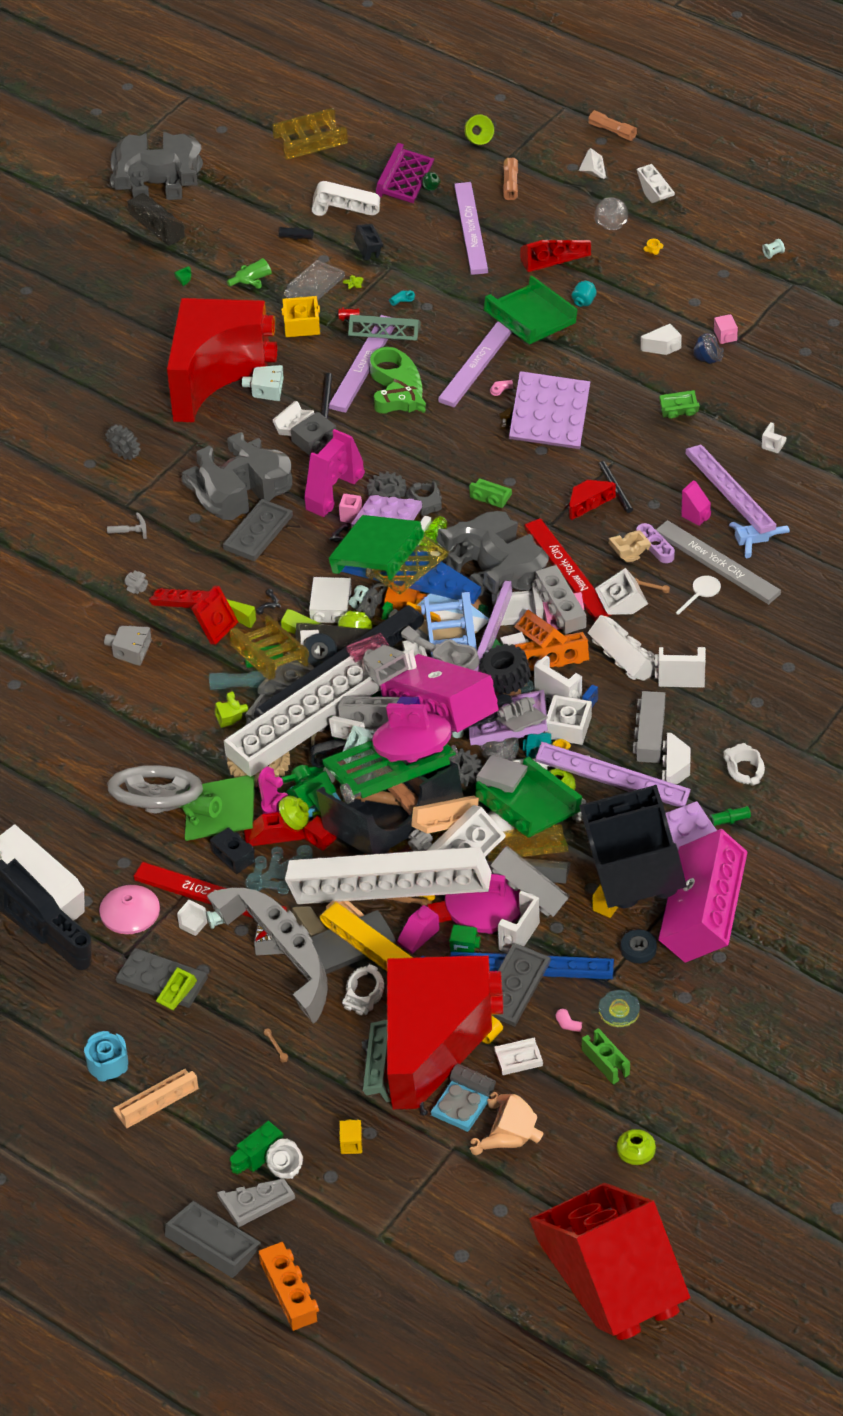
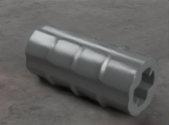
M459 1063L455 1065L450 1076L451 1081L487 1097L491 1095L496 1081L487 1077V1075L480 1074L478 1071H474Z

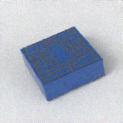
M591 685L582 696V700L592 701V707L598 701V687L595 685Z

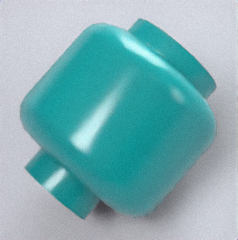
M581 281L574 288L571 297L577 306H589L593 302L597 291L593 283Z

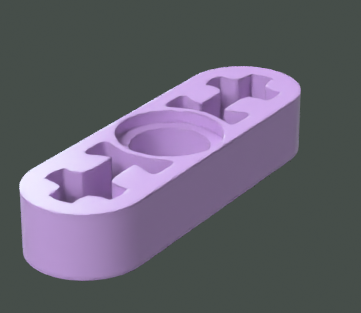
M643 523L637 527V531L640 530L650 542L657 541L660 543L659 545L651 544L649 551L660 562L670 563L674 560V548L650 524Z

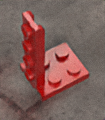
M214 586L209 591L160 588L149 599L153 606L191 608L210 644L216 645L239 622L220 586Z

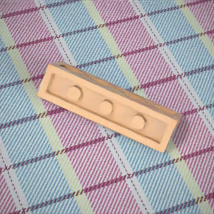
M469 796L413 807L412 827L425 833L447 830L473 805L478 806L479 798Z
M183 1069L114 1107V1113L124 1126L129 1128L199 1089L197 1076L193 1071L188 1073L186 1069Z

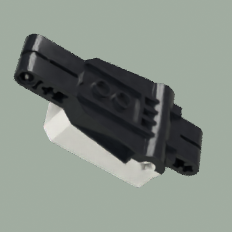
M14 824L0 835V912L41 944L47 943L74 968L78 970L89 968L92 962L91 936L74 921L85 912L83 886L72 873Z

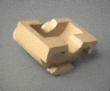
M640 530L630 532L624 538L620 535L609 538V545L626 562L640 559L639 555L645 549L648 551L651 546V542Z

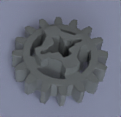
M115 424L106 431L105 436L107 437L106 441L110 443L109 447L112 448L114 453H118L119 457L123 456L124 460L134 459L141 451L139 448L140 443L136 442L137 437H133V432H128L127 427L123 429L122 425L117 426Z
M389 471L384 475L379 472V476L373 475V479H369V484H367L368 496L379 495L380 497H396L401 499V497H405V492H407L405 479H402L401 475L396 476V472L392 473V475L389 474Z
M454 748L453 750L456 752V755L449 757V760L458 764L461 783H464L465 786H468V782L474 784L482 768L480 765L481 760H476V754L470 755V750L465 753L463 748L460 749V752H457Z

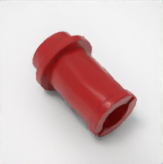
M342 307V309H338V319H342V321L350 319V315H360L359 308L344 309Z

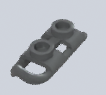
M377 583L371 586L357 612H365L369 619L375 615V608L378 604L382 603V595L388 589L389 584ZM383 586V589L378 593L375 588Z

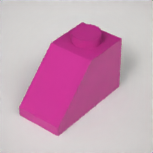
M693 480L682 490V517L700 526L711 516V503L697 482Z
M425 905L420 907L409 917L397 940V944L413 954L439 931V915Z

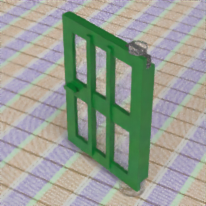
M371 740L322 760L324 766L342 784L340 786L342 796L345 802L349 804L354 802L356 797L361 796L363 799L450 764V760L457 758L459 754L455 745L449 746L446 744L441 752L418 758L415 762L410 763L407 760L390 762L388 758L379 755L375 751L373 741Z

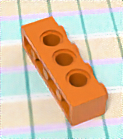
M583 632L564 635L568 638L564 645L553 638L545 649L534 641L515 644L516 647L519 646L524 650L530 671H534V665L538 660H541L551 652H553L552 655L548 656L550 658V667H563L565 664L571 663L580 664L583 661L589 660L588 639Z
M280 1242L259 1250L260 1264L292 1330L294 1331L317 1322L316 1312H319L315 1299L311 1300L309 1286L307 1282H302L301 1270L298 1265L294 1266V1257L290 1248L286 1249L284 1243Z

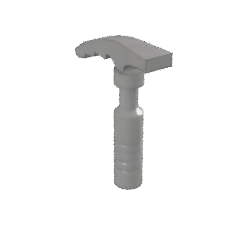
M136 513V517L139 519L140 525L132 527L128 525L107 526V533L136 531L142 532L143 539H147L146 523L139 513Z

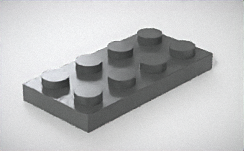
M261 499L224 542V550L255 562L293 517V511Z
M513 943L498 970L501 971L503 1014L492 1016L515 1027L548 968L551 957Z
M135 948L118 973L116 981L119 984L159 997L178 967L194 975L197 979L193 988L179 1003V1005L189 1008L208 977L205 972Z

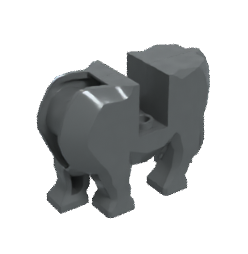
M164 132L163 149L149 150L147 134L141 136L128 135L118 142L111 154L110 162L113 174L110 178V184L115 190H130L133 193L134 202L149 201L148 187L143 184L146 181L149 183H166L167 200L182 199V186L198 185L197 173L203 166V160L199 155L201 144L197 139L187 134L171 135Z
M242 432L228 437V450L236 457L230 458L223 466H217L214 463L213 448L207 446L196 452L197 464L200 466V469L194 466L182 472L183 484L194 491L200 503L209 512L223 520H234L241 514L249 513L247 490L249 489L260 500L264 499L270 502L271 499L286 493L292 487L291 462L288 455L276 449L262 448L260 438L246 442Z
M487 512L471 521L459 522L447 529H438L436 541L446 551L451 550L457 544L455 551L447 554L446 565L460 573L462 566L466 562L477 560L483 571L478 574H472L470 580L481 587V594L479 596H482L486 589H489L493 594L497 593L498 587L502 588L505 581H511L512 589L530 590L532 589V583L536 579V571L544 569L549 561V556L542 548L536 545L531 534L515 540L518 522L511 520L506 512Z

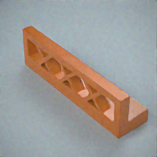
M527 610L514 626L544 649L553 638L563 645L568 639L530 610Z

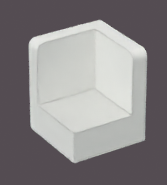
M770 423L762 435V448L779 453L786 442V437L775 434L774 423Z
M188 900L177 913L179 928L194 936L207 924L205 907L191 900Z

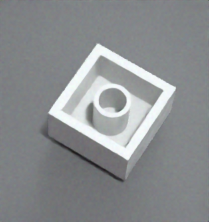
M554 695L547 714L548 731H545V733H552V740L564 739L569 743L583 745L592 717V701Z

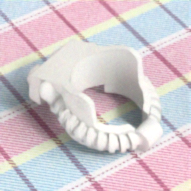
M742 743L737 744L735 747L727 748L724 751L728 772L734 780L739 783L750 784L751 786L760 783L759 780L764 775L765 767L757 750ZM740 761H750V764L758 769L755 772V777L750 778L748 775L739 773L737 763Z
M369 964L367 967L357 968L356 971H353L354 973L350 974L351 976H349L346 984L347 993L342 1002L346 1010H354L356 1014L361 1016L362 1014L367 1015L369 1011L373 1010V1004L379 1002L384 990V980L380 972L377 971V967ZM368 973L373 974L377 981L373 992L367 997L357 996L354 993L358 985L357 979Z

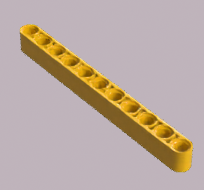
M337 902L330 905L320 915L321 922L327 928L386 971L387 958H413ZM492 1016V1031L482 1041L486 1044H490L503 1030L502 1024L494 1016Z

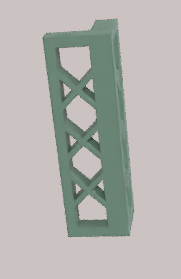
M350 315L348 336L418 341V329H420L421 321L418 319ZM353 324H362L365 327L359 333L353 332ZM372 325H377L381 327V330L377 334H372L368 328ZM391 326L397 327L399 331L394 335H389L386 329ZM405 328H414V337L406 336L403 330Z
M387 1020L371 1023L363 1092L366 1095L380 1093L386 1102H391L387 1075Z

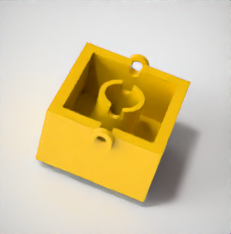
M317 296L283 299L282 316L284 315L286 337L320 335L318 314L320 313V305L317 303Z

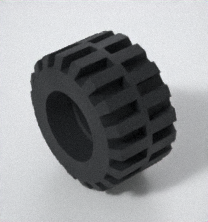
M503 644V646L497 645L495 648H490L489 652L483 654L479 664L480 671L491 675L495 693L498 692L500 695L504 693L511 694L513 691L517 692L519 688L522 689L529 682L531 677L530 667L524 650L519 646L516 647L513 644L510 646L508 644Z

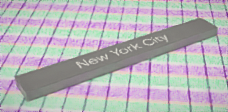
M667 520L656 529L668 543L768 605L781 595L779 588Z

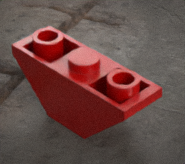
M586 480L573 487L569 505L570 519L573 520L582 516L588 511L615 498L616 484L614 482Z
M280 812L262 814L253 822V828L244 830L246 843H250L252 846L305 839L304 828L301 830L292 829L284 821Z

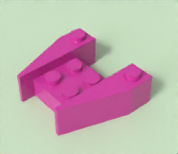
M334 429L332 440L318 454L311 453L305 491L306 510L325 517L334 508L332 485L337 482L338 478L355 484L363 477L365 472L363 460L352 436Z

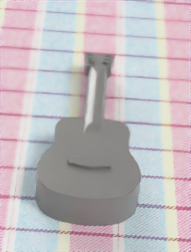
M407 626L401 632L403 638L433 652L434 659L475 670L479 665L477 650L470 645L458 644L451 639L434 645L421 638L410 626Z

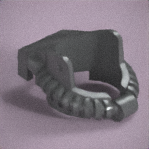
M432 481V484L414 483L407 490L406 499L422 502L421 516L442 509V497L435 481ZM422 489L430 491L432 494L428 497H421L416 495L415 491Z

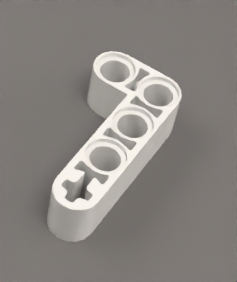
M322 181L318 183L313 196L312 212L317 216H322L327 212L328 206L331 205L367 215H376L380 208V197L372 192Z

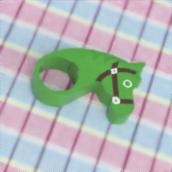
M382 347L375 350L370 357V375L375 381L387 387L386 390H380L374 394L375 411L382 414L395 410L408 411L409 413L414 410L425 412L426 403L422 399V382L413 361L405 353L393 347ZM382 362H393L399 368L382 369L377 365Z

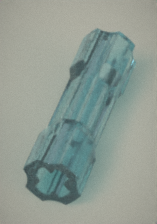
M252 671L241 674L209 673L210 690L246 686L258 688L266 679L267 671Z

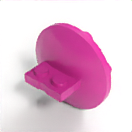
M389 703L386 707L389 721L376 730L372 741L375 751L379 755L388 758L390 762L407 760V762L411 763L417 761L418 758L441 752L450 740L452 732L449 722L444 717L427 713L425 704L404 705Z
M491 874L488 892L446 894L445 903L452 920L458 925L476 927L480 933L492 934L498 931V924L501 919L515 923L520 918L519 893L521 890L518 889L516 891L508 885L509 881L505 876Z

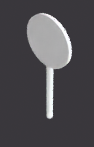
M712 576L698 577L693 582V590L696 594L676 614L679 615L698 596L712 597L718 594L721 589L718 579Z

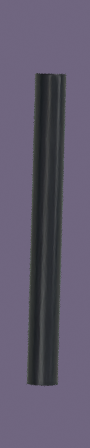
M326 373L321 414L327 419L332 373Z
M601 461L599 466L608 482L616 484L618 499L626 512L631 513L633 511L631 504L606 462Z

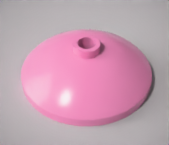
M125 885L110 891L103 898L99 912L103 924L108 929L120 934H135L146 930L154 924L159 916L160 905L157 896L148 888L139 885Z

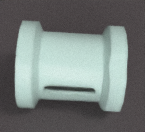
M776 239L775 242L762 246L763 253L768 259L777 253L782 254L785 252L781 239Z
M363 585L356 586L355 594L349 600L352 608L356 610L359 608L369 591L367 587Z
M216 911L206 912L211 929L216 925L225 923Z

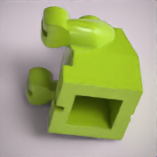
M233 691L227 693L226 698L228 701L226 703H221L220 701L215 704L214 713L221 728L233 725L242 719L243 712L248 711L247 704L240 705L239 701L235 700Z

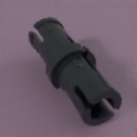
M297 226L294 228H279L280 238L313 240L314 229H302Z

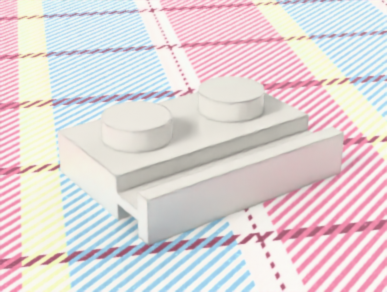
M535 1038L494 1047L502 1075L543 1066V1060Z

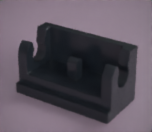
M373 224L356 226L354 241L364 260H370L372 252H376L375 256L378 258L381 247L384 244Z

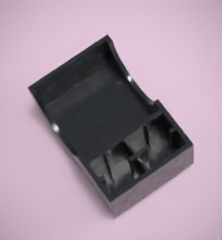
M433 753V754H431V755H428V756H425V757H422V758H418L417 761L422 760V759H425V758L430 757V756H432V755H435V754H437V753ZM381 758L372 760V765L383 760ZM402 760L406 765L414 763L407 762V760ZM452 761L447 766L403 782L412 793L417 795L418 802L416 807L463 798L458 764ZM370 772L367 781L375 778L373 772ZM324 787L316 790L323 828L367 855L388 854L390 848L405 839H410V834L416 829L412 827V814L409 815L401 806L367 800L361 802L360 799L354 798L342 802L326 793Z
M657 785L579 805L608 908L615 906L618 908H629L637 904L638 900L652 896L667 898L674 895L678 889L687 887L676 843L673 842Z

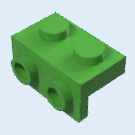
M695 390L659 396L663 418H676L684 414L691 416L696 414L700 407L696 400Z
M480 478L476 484L471 483L469 485L470 498L500 508L504 507L512 495V489Z

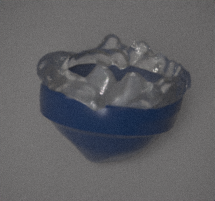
M705 333L698 337L693 350L697 360L712 364L717 361L721 362L724 356L722 354L724 349L719 348L715 335Z

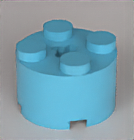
M102 1031L88 1039V1043L84 1048L88 1071L97 1080L103 1082L107 1079L116 1078L127 1071L128 1055L125 1040L121 1035Z

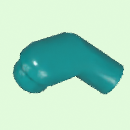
M411 290L400 291L391 297L389 302L392 306L399 302H411L415 298V293Z

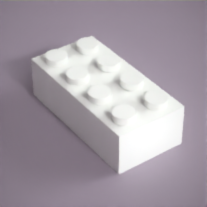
M473 805L426 851L481 847L486 857L506 835L482 807Z

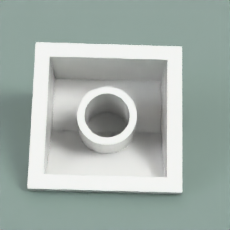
M626 568L595 588L608 615L634 614L648 604L636 579Z

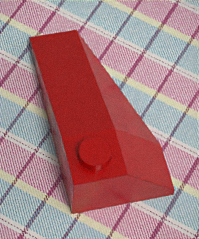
M540 240L520 247V259L527 272L591 255L590 240Z

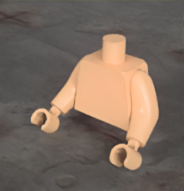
M492 1092L490 1095L491 1099H487V1103L491 1109H496L500 1106L489 1137L482 1139L481 1142L479 1139L473 1138L471 1140L473 1147H470L472 1154L479 1155L483 1149L521 1147L529 1139L538 1143L543 1136V1132L534 1128L537 1115L520 1096L515 1094H501L498 1096L496 1092Z

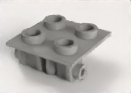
M525 697L515 701V704L510 703V705L500 707V710L497 711L499 717L496 720L511 731L520 732L528 726L541 723L543 720L548 719V716L533 707L535 704L533 697Z

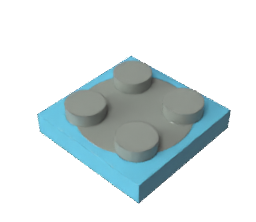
M451 1081L432 1109L431 1116L469 1132L487 1105L489 1097Z

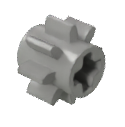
M140 571L130 572L125 578V585L128 586L127 591L133 594L143 592L148 585V581L144 579L146 574Z
M415 829L409 836L411 840L408 844L413 851H426L432 845L431 841L433 838L430 833Z

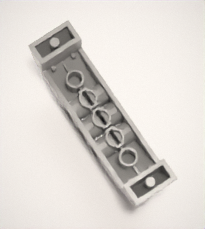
M227 888L208 894L207 897L214 910L227 925L247 910L309 982L296 991L293 996L303 1013L312 1023H315L322 1013L326 1002L328 990L327 976L307 929L302 924L299 925L297 923L296 917L290 910L286 912L274 899L259 891L247 888Z

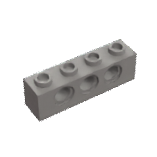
M557 565L536 571L535 588L540 590L544 603L547 602L551 615L555 616L558 627L562 628L565 634L586 628V613Z
M343 696L338 705L339 716L362 722L368 728L380 727L389 721L386 710L389 703H397L400 697Z

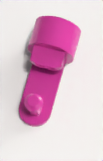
M267 766L261 771L258 778L263 814L280 812L279 801L288 796L287 793H279L277 791V788L283 785V779L275 777L274 769Z

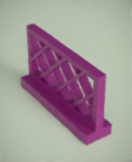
M397 143L377 183L376 194L381 198L385 194L414 203L422 187V177L430 171L434 158L403 149L404 144ZM404 156L411 157L412 159L406 161ZM420 162H427L428 164L422 166ZM416 164L417 167L411 168L410 165ZM405 166L407 170L401 171L399 167ZM421 171L422 175L417 176L415 172ZM411 174L412 177L406 178L404 175ZM399 176L402 178V180L396 181L394 179L395 177ZM416 181V183L418 184L411 186L410 182ZM406 184L407 188L401 189L399 185ZM395 186L397 190L393 191L388 188ZM411 192L413 196L405 195V193Z

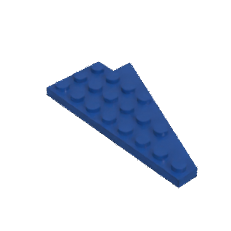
M419 545L410 554L392 580H388L385 570L345 566L341 571L455 600L461 599L462 593L469 592L471 604H474L481 594V587L432 556L420 548Z

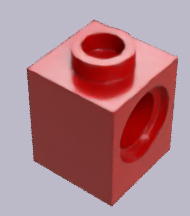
M319 816L309 821L304 827L305 840L322 851L336 840L335 835L323 828L322 818Z

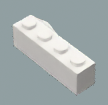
M600 615L588 632L593 638L592 641L596 645L603 647V652L607 656L613 657L616 660L615 664L625 669L627 676L631 679L646 680L655 675V667H659L655 666V655L651 651L640 647L641 643L631 636H627L629 633L613 619Z

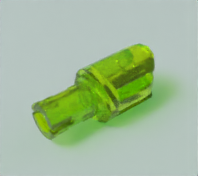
M444 517L435 518L425 530V538L419 546L426 552H429L433 544H438L436 541L438 529H447V521Z

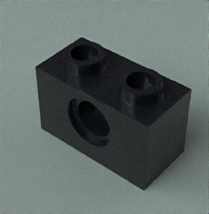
M229 827L210 839L212 853L236 875L255 862L253 846L242 840L240 834L232 831Z

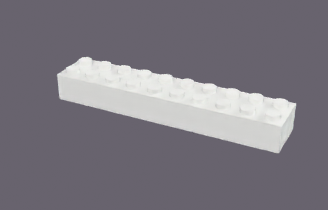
M373 642L369 643L225 739L226 756L251 777L330 724L329 719L332 716L340 717L338 705L343 696L370 697L381 689L380 686L367 674L363 662V656L367 650L372 649L374 651L379 647Z
M481 847L290 860L285 881L297 904L488 892L492 872Z

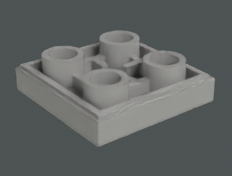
M491 754L478 773L476 781H480L486 786L499 788L504 792L513 793L526 774L528 766Z

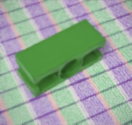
M599 1028L594 1030V1041L592 1043L589 1041V1035L582 1038V1051L612 1084L619 1081L618 1069L616 1067L623 1072L624 1077L630 1075L629 1060Z

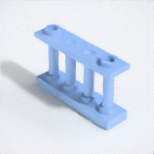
M469 592L462 593L461 599H458L457 602L429 605L428 597H424V603L421 604V613L426 616L429 642L436 645L448 640H433L432 630L462 627V629L465 628L466 635L460 638H451V640L458 644L470 645L477 650ZM453 609L463 610L464 617H461V619L431 622L430 612ZM430 651L431 658H434L433 652Z

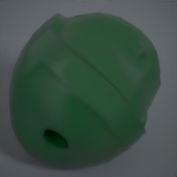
M427 172L422 177V185L428 191L435 190L441 182L438 175L433 172Z

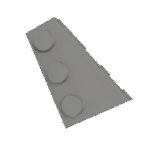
M285 1179L260 1183L257 1187L247 1189L240 1187L236 1188L237 1191L227 1193L225 1191L217 1192L218 1198L238 1228L295 1199V1194Z

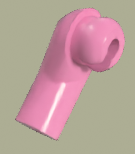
M513 381L495 382L490 388L491 394L498 396L506 389H513Z
M560 1009L556 1012V1019L562 1029L581 1032L582 1022L572 1020L566 1009Z

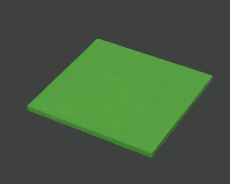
M246 775L202 784L203 792L200 796H203L206 792H210L212 797L219 796L222 800V809L216 818L193 813L200 820L197 826H194L190 821V817L186 815L185 840L214 836L228 827L234 832L253 828L255 775L251 777Z

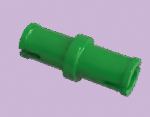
M748 806L733 810L729 808L724 812L710 814L709 820L713 826L725 823L734 824L735 821L749 819L751 812Z

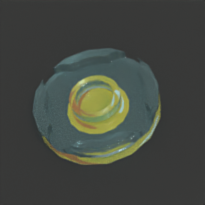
M610 991L600 1000V1017L611 1026H629L639 1017V1001L628 991Z

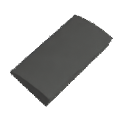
M489 855L487 859L491 872L494 868L490 865L498 857L497 855ZM523 858L552 882L566 883L570 862Z
M378 910L359 917L395 944L396 939ZM331 930L311 937L326 974L367 958V956Z
M194 1201L166 1223L165 1237L231 1278L235 1277L244 1268L261 1245V1242Z

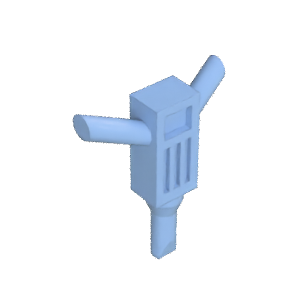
M736 522L729 524V527L735 529L734 536L738 544L745 545V558L751 557L753 543L766 542L773 535L790 532L788 526L776 527V530L760 534L752 525L742 526Z

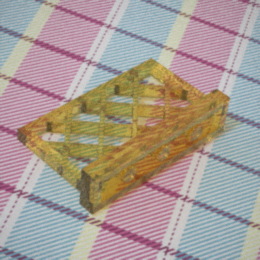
M424 535L421 541L426 543L427 546H417L413 551L415 556H409L406 560L415 561L416 566H405L404 562L403 566L399 569V571H403L404 576H394L392 580H388V576L380 574L385 570L366 568V577L371 580L375 577L398 594H402L449 555V551ZM428 551V556L417 555V552ZM430 551H438L440 555L431 556ZM418 561H429V564L427 566H419ZM406 571H416L417 574L406 576ZM394 581H404V584L399 587Z
M561 824L553 825L529 838L518 830L503 831L506 837L487 857L489 861L495 860L506 846H509L521 857L567 852L568 845L563 835Z

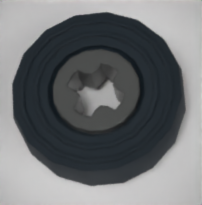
M323 633L310 636L303 646V655L306 661L315 667L337 653L335 641ZM317 645L325 649L322 652V656L319 653H315V650L318 648Z
M640 929L631 930L623 936L620 949L626 960L638 964L646 963L655 956L657 942L655 937L648 931Z

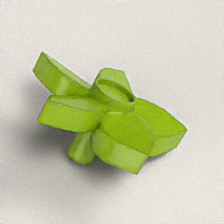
M353 275L350 276V280H343V283L348 284V289L354 286L361 288V283L363 282V278H355Z

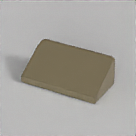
M310 906L292 908V913L296 917L297 923L299 925L302 924L307 929L310 937L327 931Z

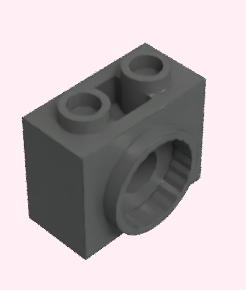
M317 412L291 428L292 442L308 455H311L312 452L319 451L332 440L333 430L336 429V425Z

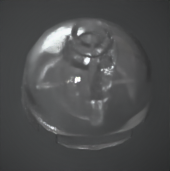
M614 197L601 200L595 209L596 224L598 226L599 224L603 225V228L607 230L621 228L622 224L628 222V209L625 203Z
M507 738L501 742H487L484 745H480L481 753L486 761L491 754L512 761L519 751L518 738Z

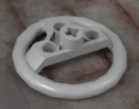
M161 765L127 768L115 773L107 782L109 794L117 801L130 806L145 808V811L149 813H161L177 809L195 801L203 792L201 780L193 773L176 767ZM161 777L174 780L170 784L156 785L145 782L143 778ZM125 782L129 792L124 791L119 786Z

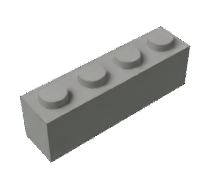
M642 691V699H638L637 710H640V713L636 714V725H639V728L635 727V739H638V741L634 742L633 753L637 754V762L660 763L665 692Z
M506 846L490 865L494 868L492 872L505 876L509 881L508 885L514 890L520 889L538 897L539 906H541L539 910L546 916L552 915L554 917L570 897L509 846Z

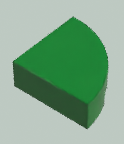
M189 266L174 272L175 278L182 286L191 280L192 274Z
M386 602L382 607L384 612L381 619L387 620L388 615L393 611V604L390 602Z

